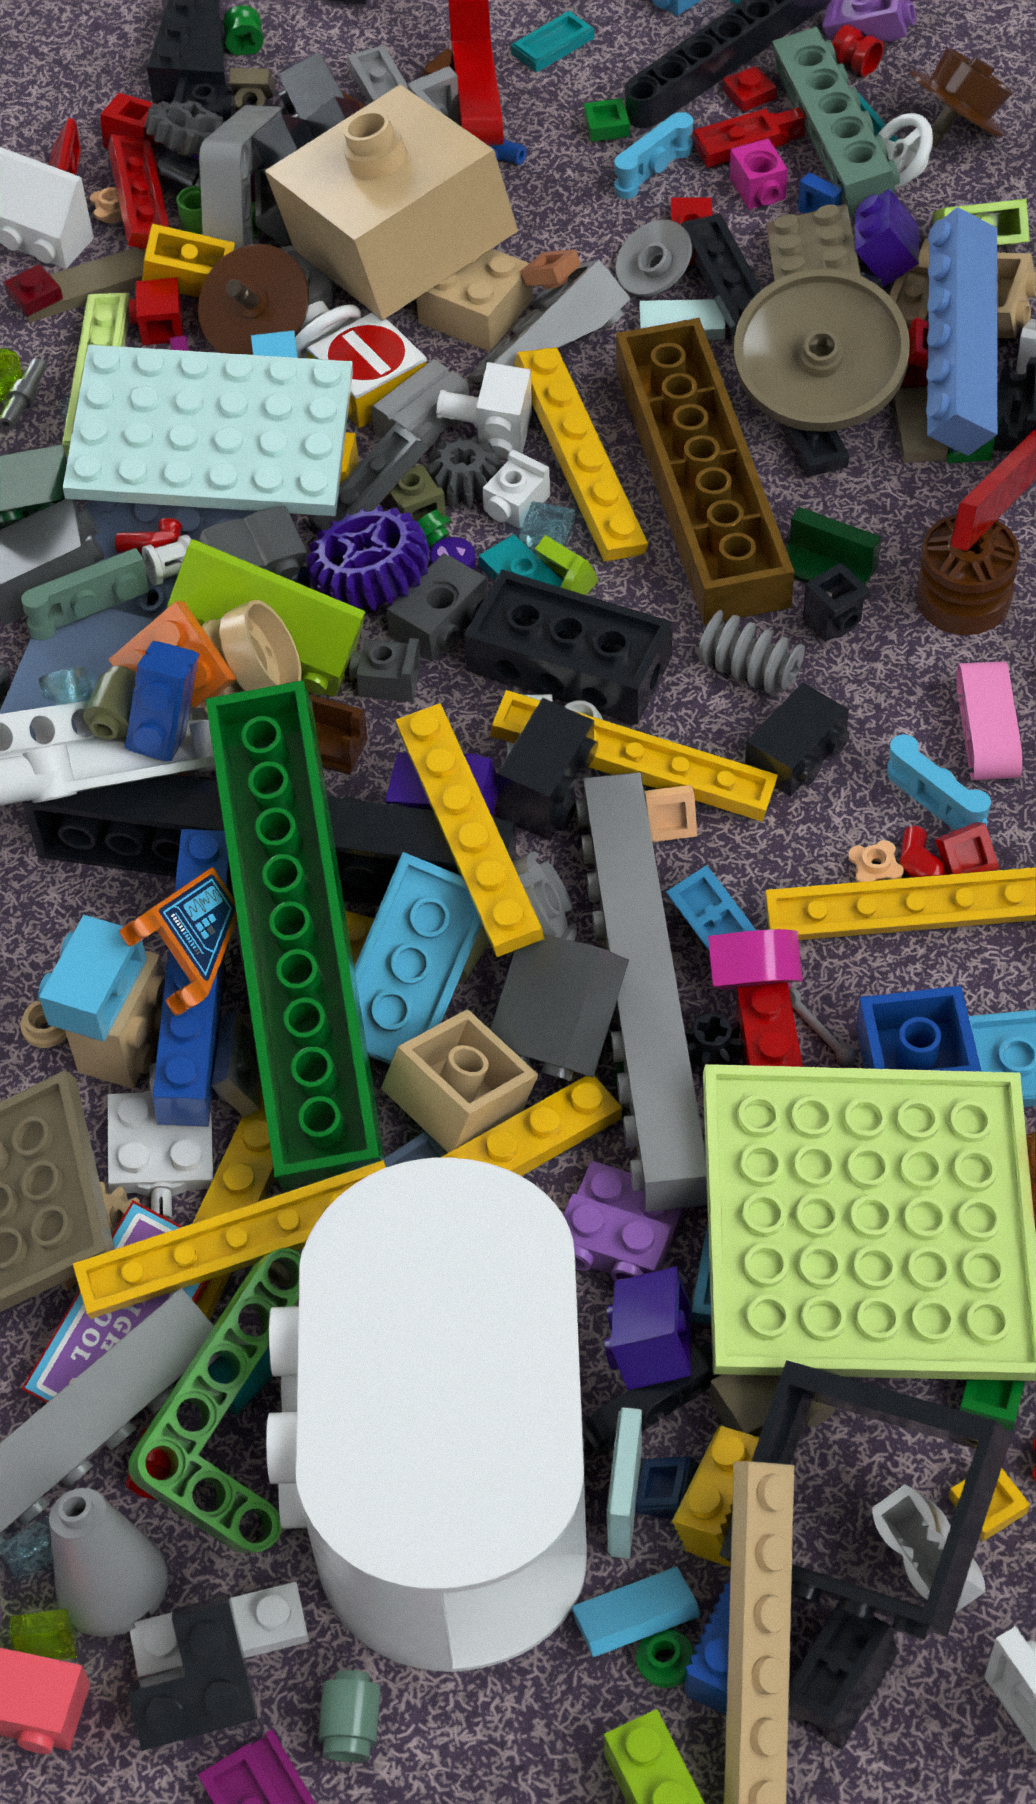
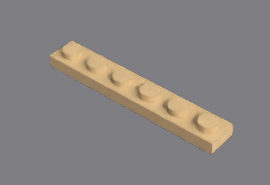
M751 1461L734 1462L724 1804H786L794 1465Z

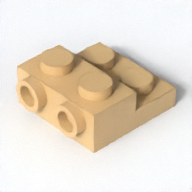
M997 253V338H1016L1019 327H1024L1030 321L1031 307L1029 298L1036 297V271L1034 270L1032 254Z

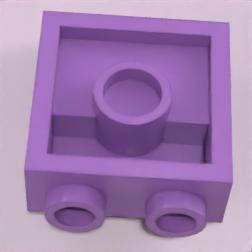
M832 0L827 6L822 28L827 40L833 39L841 27L850 24L861 30V33L864 32L865 36L872 35L882 41L892 42L898 38L906 37L908 27L916 24V10L913 2L919 0Z
M591 1160L577 1195L572 1193L563 1214L573 1238L575 1269L587 1271L593 1268L610 1274L615 1281L662 1270L686 1207L646 1212L643 1191L633 1192L629 1172Z

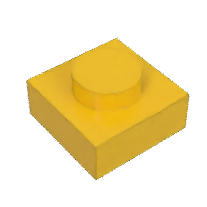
M1001 1469L979 1537L982 1542L1023 1517L1029 1511L1030 1503L1003 1469ZM965 1480L950 1489L949 1499L956 1508Z

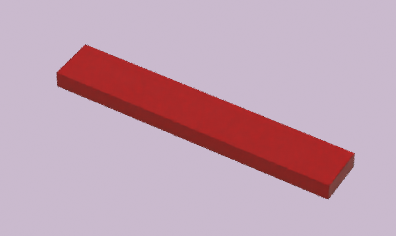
M1036 429L959 503L950 542L952 543L951 547L968 551L1036 480Z

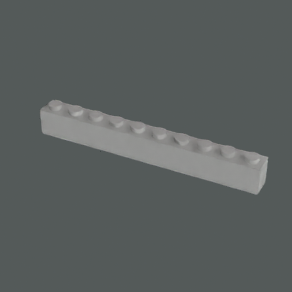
M641 772L583 778L584 798L575 799L578 827H587L588 835H581L583 863L593 864L594 872L586 874L589 902H599L600 911H592L595 941L604 940L607 951L629 959L611 1021L617 1020L618 1031L610 1032L613 1062L623 1061L625 1072L617 1074L620 1105H630L631 1116L623 1117L626 1148L636 1147L638 1160H630L633 1192L643 1191L646 1212L707 1205L706 1153Z

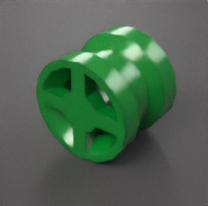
M241 5L229 9L224 14L223 28L226 47L236 56L255 54L263 46L264 39L261 19L257 10L250 6Z

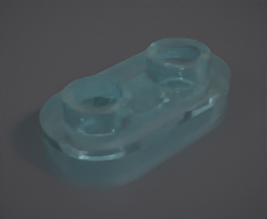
M74 667L49 673L38 678L43 698L54 701L55 705L89 700L98 677L96 671L92 669Z

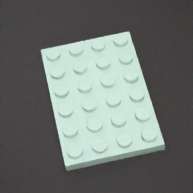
M88 345L63 483L65 499L247 511H261L272 507L286 506L289 513L336 516L353 376L352 361Z

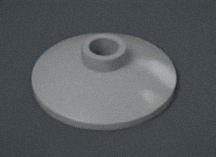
M671 220L652 221L635 230L626 239L617 256L616 276L621 286L630 294L648 297L659 294L674 285L685 272L691 259L692 243L689 234L680 224Z

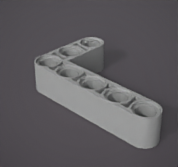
M245 105L202 142L199 165L203 235L235 242L234 250L253 244L250 176L263 162L251 137L280 114L288 115L286 107Z

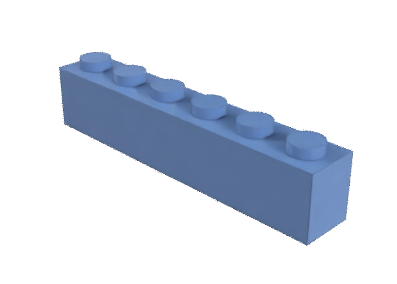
M956 207L946 217L935 222L928 236L927 436L969 456L997 435V228Z

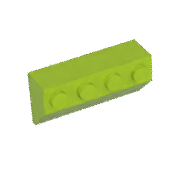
M191 539L167 608L175 601H184L202 626L209 620H220L226 612L251 600L263 601L279 615L293 638L302 669L301 680H304L307 691L316 695L326 694L336 697L349 670L352 653L357 651L366 611Z

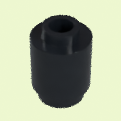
M173 150L160 159L157 173L161 188L178 195L185 188L200 186V165L198 159L177 154L178 151Z

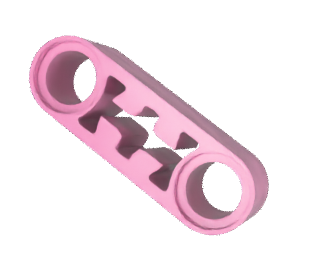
M1007 662L959 663L957 666L956 685L957 694H962V697L958 698L968 766L969 768H974V773H970V779L1020 778L1022 774V747Z

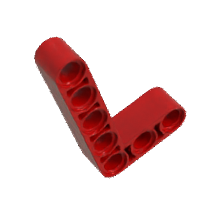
M448 0L451 50L453 51L454 72L457 74L460 126L488 146L504 145L502 112L491 43L489 0Z

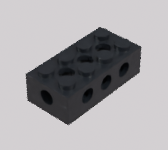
M501 569L464 635L466 667L469 672L538 694L552 695V698L567 703L573 701L589 702L595 706L599 713L638 725L672 659L673 622Z

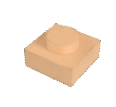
M691 785L644 791L652 842L697 836L695 797Z

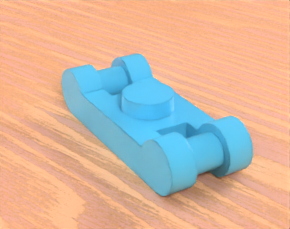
M678 112L671 115L615 158L614 172L618 176L614 183L616 196L621 199L634 198L638 194L639 185L655 173L663 172L675 158H686L691 155L693 141L689 135L693 132V117L690 114Z
M902 734L891 740L887 776L894 784L954 830L977 821L986 823L987 826L988 821L986 817L989 815L991 799L986 792L977 789L968 790L960 784L949 770L938 767L918 751L919 744L914 737Z

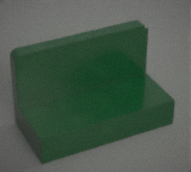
M798 507L791 518L790 541L786 547L794 569V579L807 583L839 563H843L859 580L867 585L879 565L881 536Z

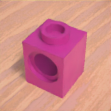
M769 139L731 149L730 180L748 210L763 205H772L777 201L786 199L788 169Z

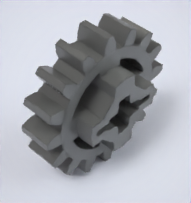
M161 101L160 105L153 103L151 108L148 109L144 128H147L146 133L148 135L156 136V142H161L162 145L178 151L177 154L192 157V155L200 156L202 142L224 122L221 116H217L216 113L204 109L200 103L193 101L179 103L174 101L169 104Z

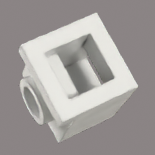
M513 449L508 454V461L483 487L484 511L494 520L507 522L520 529L550 496L549 467Z

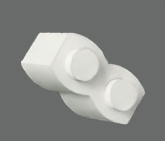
M904 1484L872 1507L873 1518L883 1540L893 1550L903 1555L904 1567L910 1582L918 1593L927 1599L951 1526L939 1507L910 1486ZM972 1559L956 1612L986 1592L982 1572L974 1559Z

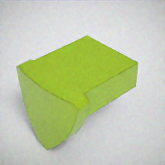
M545 535L535 547L539 558L554 573L564 578L561 588L587 595L598 583V576L586 559Z

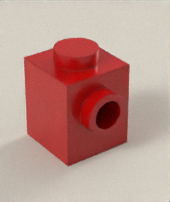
M178 278L136 281V299H129L131 324H138L142 345L170 343L169 338L184 336L183 305Z

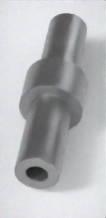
M32 359L22 378L17 379L13 383L7 394L9 401L0 416V427L3 429L13 430L24 409H29L38 394L36 387L47 369L46 364L42 360Z

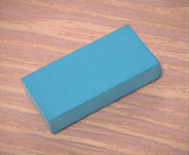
M678 1567L571 1606L575 1622L593 1657L700 1617L697 1601Z

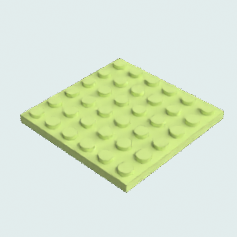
M705 1064L703 1071L713 1374L781 1376L785 1362L788 1360L843 1377L1036 1381V1232L1020 1073Z

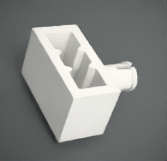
M487 362L479 397L441 390L437 403V418L474 423V427L478 429V441L480 444L491 443L494 454L498 455V459H508V454L513 449L523 454L532 416L531 369Z

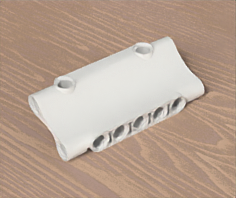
M89 700L0 714V806L32 800L33 803L72 796L79 791L199 770L200 773L216 770L208 714L203 708H194L192 704L186 737L180 747H178V751L172 761H162L130 751L125 748L127 736L106 740L94 735L83 720V713ZM71 718L76 724L77 734L72 728ZM30 725L33 727L35 731L36 740H34L31 737L29 730Z

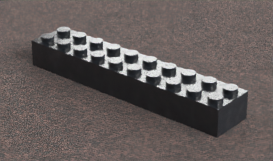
M167 775L79 791L72 796L33 803L32 800L22 802L38 858L176 877L181 829L224 831L218 783L209 777L193 778ZM327 796L345 902L380 906L402 852L461 876L432 810L410 808L398 803L381 804L360 801L348 796L339 798ZM492 816L511 860L517 859L515 822L505 821Z

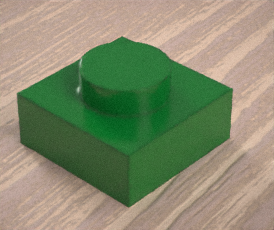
M623 98L583 103L584 119L591 142L630 137V122Z
M968 1379L960 1411L995 1420L1004 1429L1013 1431L1025 1381Z

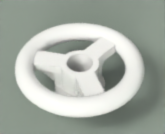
M908 113L894 118L883 127L878 135H881L889 160L893 159L898 168L900 183L895 185V189L919 176L925 170L932 149L933 132L930 123L922 115ZM906 126L917 127L905 139H899L895 142L889 140L897 131Z
M318 301L309 305L305 321L301 327L302 330L295 337L298 358L308 359V346L361 319V310L355 305H343L329 310L324 301Z

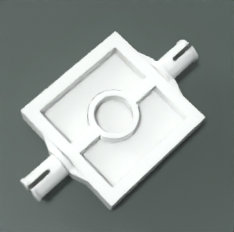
M156 1063L149 1066V1091L108 1094L109 1194H112L115 1189L121 1186L125 1189L126 1193H138L151 1197V1210L160 1214V1207H163V1216L173 1221L172 1196L187 1190L209 1189L213 1180L212 1117L210 1111L209 1127L157 1125L153 1103Z

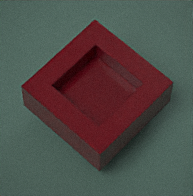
M40 264L3 281L6 294L27 317L63 299L61 287Z

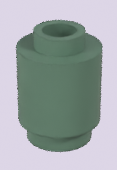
M341 1670L335 1673V1679L323 1683L318 1742L324 1745L323 1757L328 1760L365 1762L370 1759V1748L377 1745L381 1687L370 1682V1675L368 1673L357 1670Z

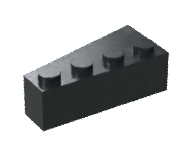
M221 0L167 1L147 64L153 103L160 104L161 101H165L171 104L175 97L179 77H187L188 84L227 85Z

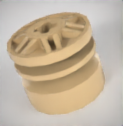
M251 600L226 612L220 620H209L201 626L237 678L218 696L301 681L302 669L293 638L279 615L263 601ZM205 706L203 710L207 713V707Z

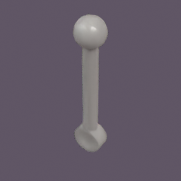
M789 988L792 1008L836 1053L838 1064L850 1066L854 1063L856 1059L854 1050L850 1047H843L801 1003L800 992L796 988Z

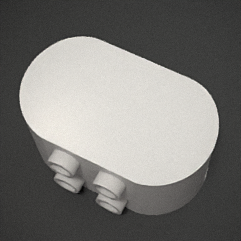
M426 1158L384 1168L352 1185L325 1210L316 1222L307 1239L300 1260L299 1306L271 1308L269 1321L270 1362L273 1377L281 1376L282 1412L268 1414V1476L270 1484H279V1512L282 1529L307 1528L324 1593L338 1618L356 1638L382 1656L414 1668L446 1672L474 1670L508 1661L527 1652L549 1637L572 1611L571 1606L576 1604L584 1585L587 1567L574 1243L570 1228L556 1204L532 1182L502 1167L470 1159Z

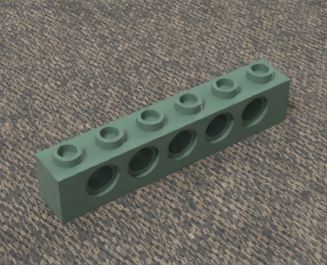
M817 27L772 41L776 72L793 107H799L805 116V131L832 184L843 189L842 204L848 205L849 216H855L858 206L870 195H880L889 188L895 194V185L900 183L896 163L893 159L887 160L886 148L881 135L874 136L870 114L867 110L861 111V102L857 89L855 87L849 88L848 76L843 63L836 64V54L830 40L824 41Z

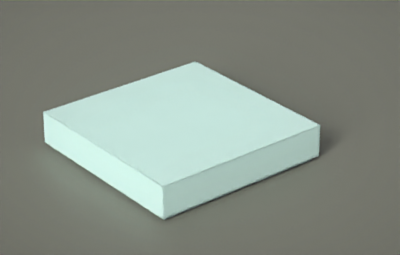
M622 1407V1410L618 1412L607 1506V1544L610 1557L630 1559L642 1455V1409Z

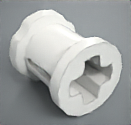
M187 534L179 536L175 543L154 548L152 545L142 547L145 571L151 584L154 586L163 584L164 578L178 575L191 541Z

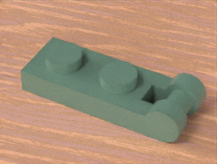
M134 548L29 589L21 598L24 613L29 616L26 622L29 635L35 640H47L55 634L56 629L148 593L149 587L144 560L138 550Z

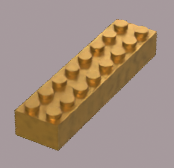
M700 318L616 333V372L703 625L709 624L710 620L719 610H722L723 621H726L735 614L742 618L792 608L794 569Z

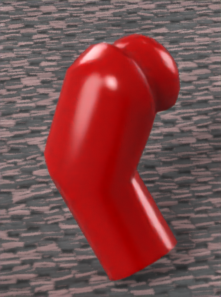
M162 518L158 522V531L119 532L115 538V548L119 554L136 548L140 555H142V547L152 545L154 548L175 543L178 537L181 536L182 523L177 519Z

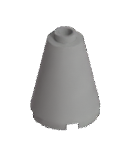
M78 1488L62 1495L52 1506L49 1515L56 1600L60 1611L83 1634L98 1637L125 1634L136 1628L133 1622L141 1618L148 1611L152 1615L160 1607L168 1589V1567L159 1548L97 1491L89 1488Z

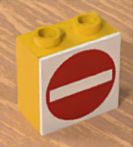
M373 312L307 347L308 359L352 361L353 376L348 417L358 428L372 421L371 407L427 364V358L388 319L382 320Z

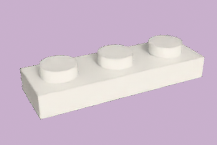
M296 1582L231 1598L245 1658L309 1642ZM172 1613L133 1622L136 1628L130 1630L138 1679L183 1667L172 1622Z

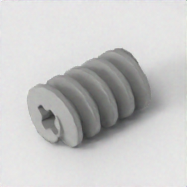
M719 610L713 616L700 641L699 660L703 665L712 666L715 664L716 669L721 673H729L731 671L734 679L738 681H744L748 678V683L754 688H761L764 685V690L771 696H776L781 691H785L793 683L803 661L805 645L798 644L790 654L787 652L789 639L785 636L781 637L775 646H772V630L765 629L757 639L755 638L756 623L749 622L741 632L738 630L740 616L732 615L726 624L722 623V610Z

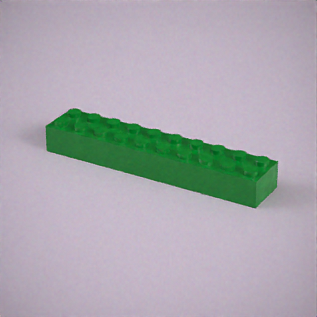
M304 680L205 699L274 1176L284 1192H289L382 1160L385 1162L313 705Z

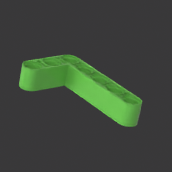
M280 1248L269 1253L252 1267L138 1442L128 1461V1471L131 1479L140 1489L230 1549L239 1553L261 1552L272 1547L282 1531L280 1515L272 1504L199 1456V1453L269 1345L271 1308L293 1307L299 1299V1272L302 1255L295 1250ZM271 1263L282 1264L288 1269L291 1282L287 1290H280L271 1284L268 1277ZM243 1308L255 1311L260 1317L261 1330L256 1337L246 1335L240 1329L238 1316ZM212 1355H221L230 1363L231 1376L226 1384L214 1381L209 1375L208 1362ZM183 1401L195 1404L200 1410L201 1423L195 1432L183 1429L177 1420V1410ZM152 1449L164 1451L171 1462V1469L164 1480L152 1478L145 1467L146 1457ZM199 1480L210 1482L217 1493L216 1503L208 1512L200 1510L192 1498V1491ZM247 1511L256 1513L263 1523L262 1534L254 1543L246 1541L239 1530L241 1517Z

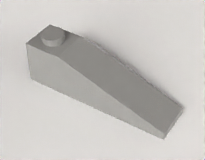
M599 259L582 263L581 266L568 276V281L565 284L553 289H544L531 303L536 309L526 316L517 319L510 327L515 333V337L512 340L510 337H507L497 343L471 372L468 378L473 383L483 382L487 362L515 367L514 362L517 352L552 347L559 348L601 327L607 329L622 317L623 312L621 308L631 298Z

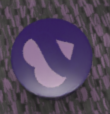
M458 537L445 538L438 541L431 549V565L445 553L471 569H475V550L472 544L465 539Z

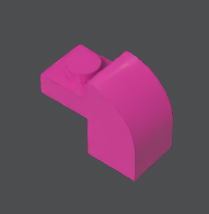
M771 929L708 936L712 981L715 988L726 991L743 986L788 982L789 988H792L791 983L803 981L798 931Z

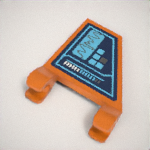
M212 867L119 929V933L128 947H132L157 931L191 981L165 999V1002L175 1016H179L189 1008L196 1006L209 995L237 921L235 900L214 867Z

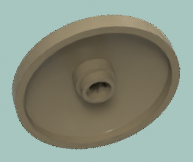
M836 269L799 271L786 275L766 286L745 308L739 319L734 337L735 370L740 385L747 397L760 411L775 421L789 427L807 431L824 432L845 429L866 421L877 414L898 392L908 367L909 332L906 321L897 304L882 288L870 280L851 272Z

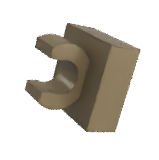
M230 68L229 84L235 94V104L238 110L245 106L246 100L250 97L258 99L257 106H267L266 97H274L275 81L270 70Z

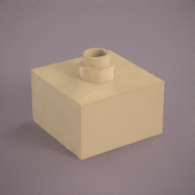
M401 84L265 170L296 252L382 320L518 232L494 149Z

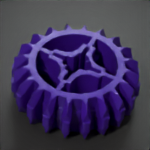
M377 506L373 511L369 512L362 507L358 514L349 515L345 513V518L339 522L329 521V530L317 532V541L309 544L310 554L306 557L309 577L315 590L362 610L364 607L370 606L375 611L379 604L388 603L392 606L394 598L398 596L408 597V588L420 586V577L428 573L427 565L430 561V549L424 530L420 528L418 522L412 519L410 513L400 514L397 507L385 512L381 506Z

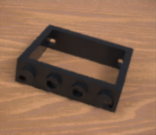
M786 1360L751 1462L790 1465L812 1401L976 1449L925 1607L792 1564L791 1595L813 1604H819L821 1595L840 1600L838 1607L840 1612L867 1622H872L874 1613L894 1619L892 1629L917 1639L925 1640L928 1631L948 1637L1012 1435L995 1420ZM732 1519L719 1554L729 1562H731Z

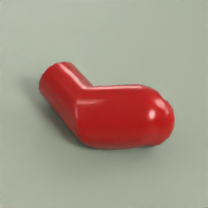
M910 826L904 831L899 862L903 867V872L909 878L948 875L944 870L942 861L926 849L928 834L919 826Z

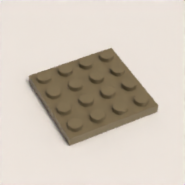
M66 1070L0 1102V1312L75 1277L73 1263L115 1250L77 1081Z

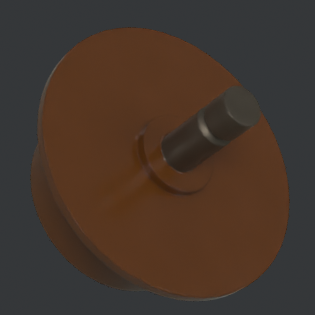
M946 47L932 76L912 69L910 75L920 85L946 104L932 128V146L936 148L944 138L943 134L948 132L959 114L998 137L1002 138L1005 134L992 117L1013 92L992 75L995 69L977 56L970 60L956 50Z
M252 244L228 253L211 269L201 288L198 315L200 326L206 339L220 353L253 355L251 335L294 330L296 337L302 330L301 327L305 321L309 306V287L306 276L292 256L280 248L271 245Z

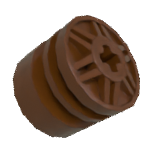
M954 514L940 519L928 529L922 543L920 572L916 589L917 606L925 619L940 630L957 635H976L994 629L1008 615L1012 604L1014 580L1017 575V565L1020 557L1017 538L1009 527L997 520L968 551L951 547L952 543L950 542L957 515Z

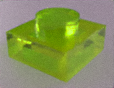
M67 1608L10 1616V1639L15 1651L56 1660L77 1658V1637Z

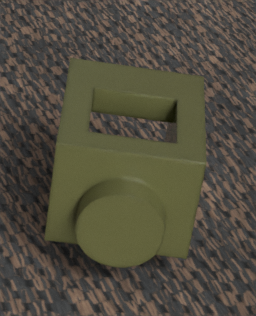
M423 464L411 468L384 498L389 509L397 507L400 514L410 513L415 522L438 509L443 517L446 516L444 492L441 487L437 488ZM425 506L428 507V510L422 511L415 515L412 514V511L420 509Z

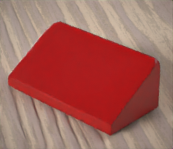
M68 118L52 147L48 165L77 175L82 148L77 123L74 118Z

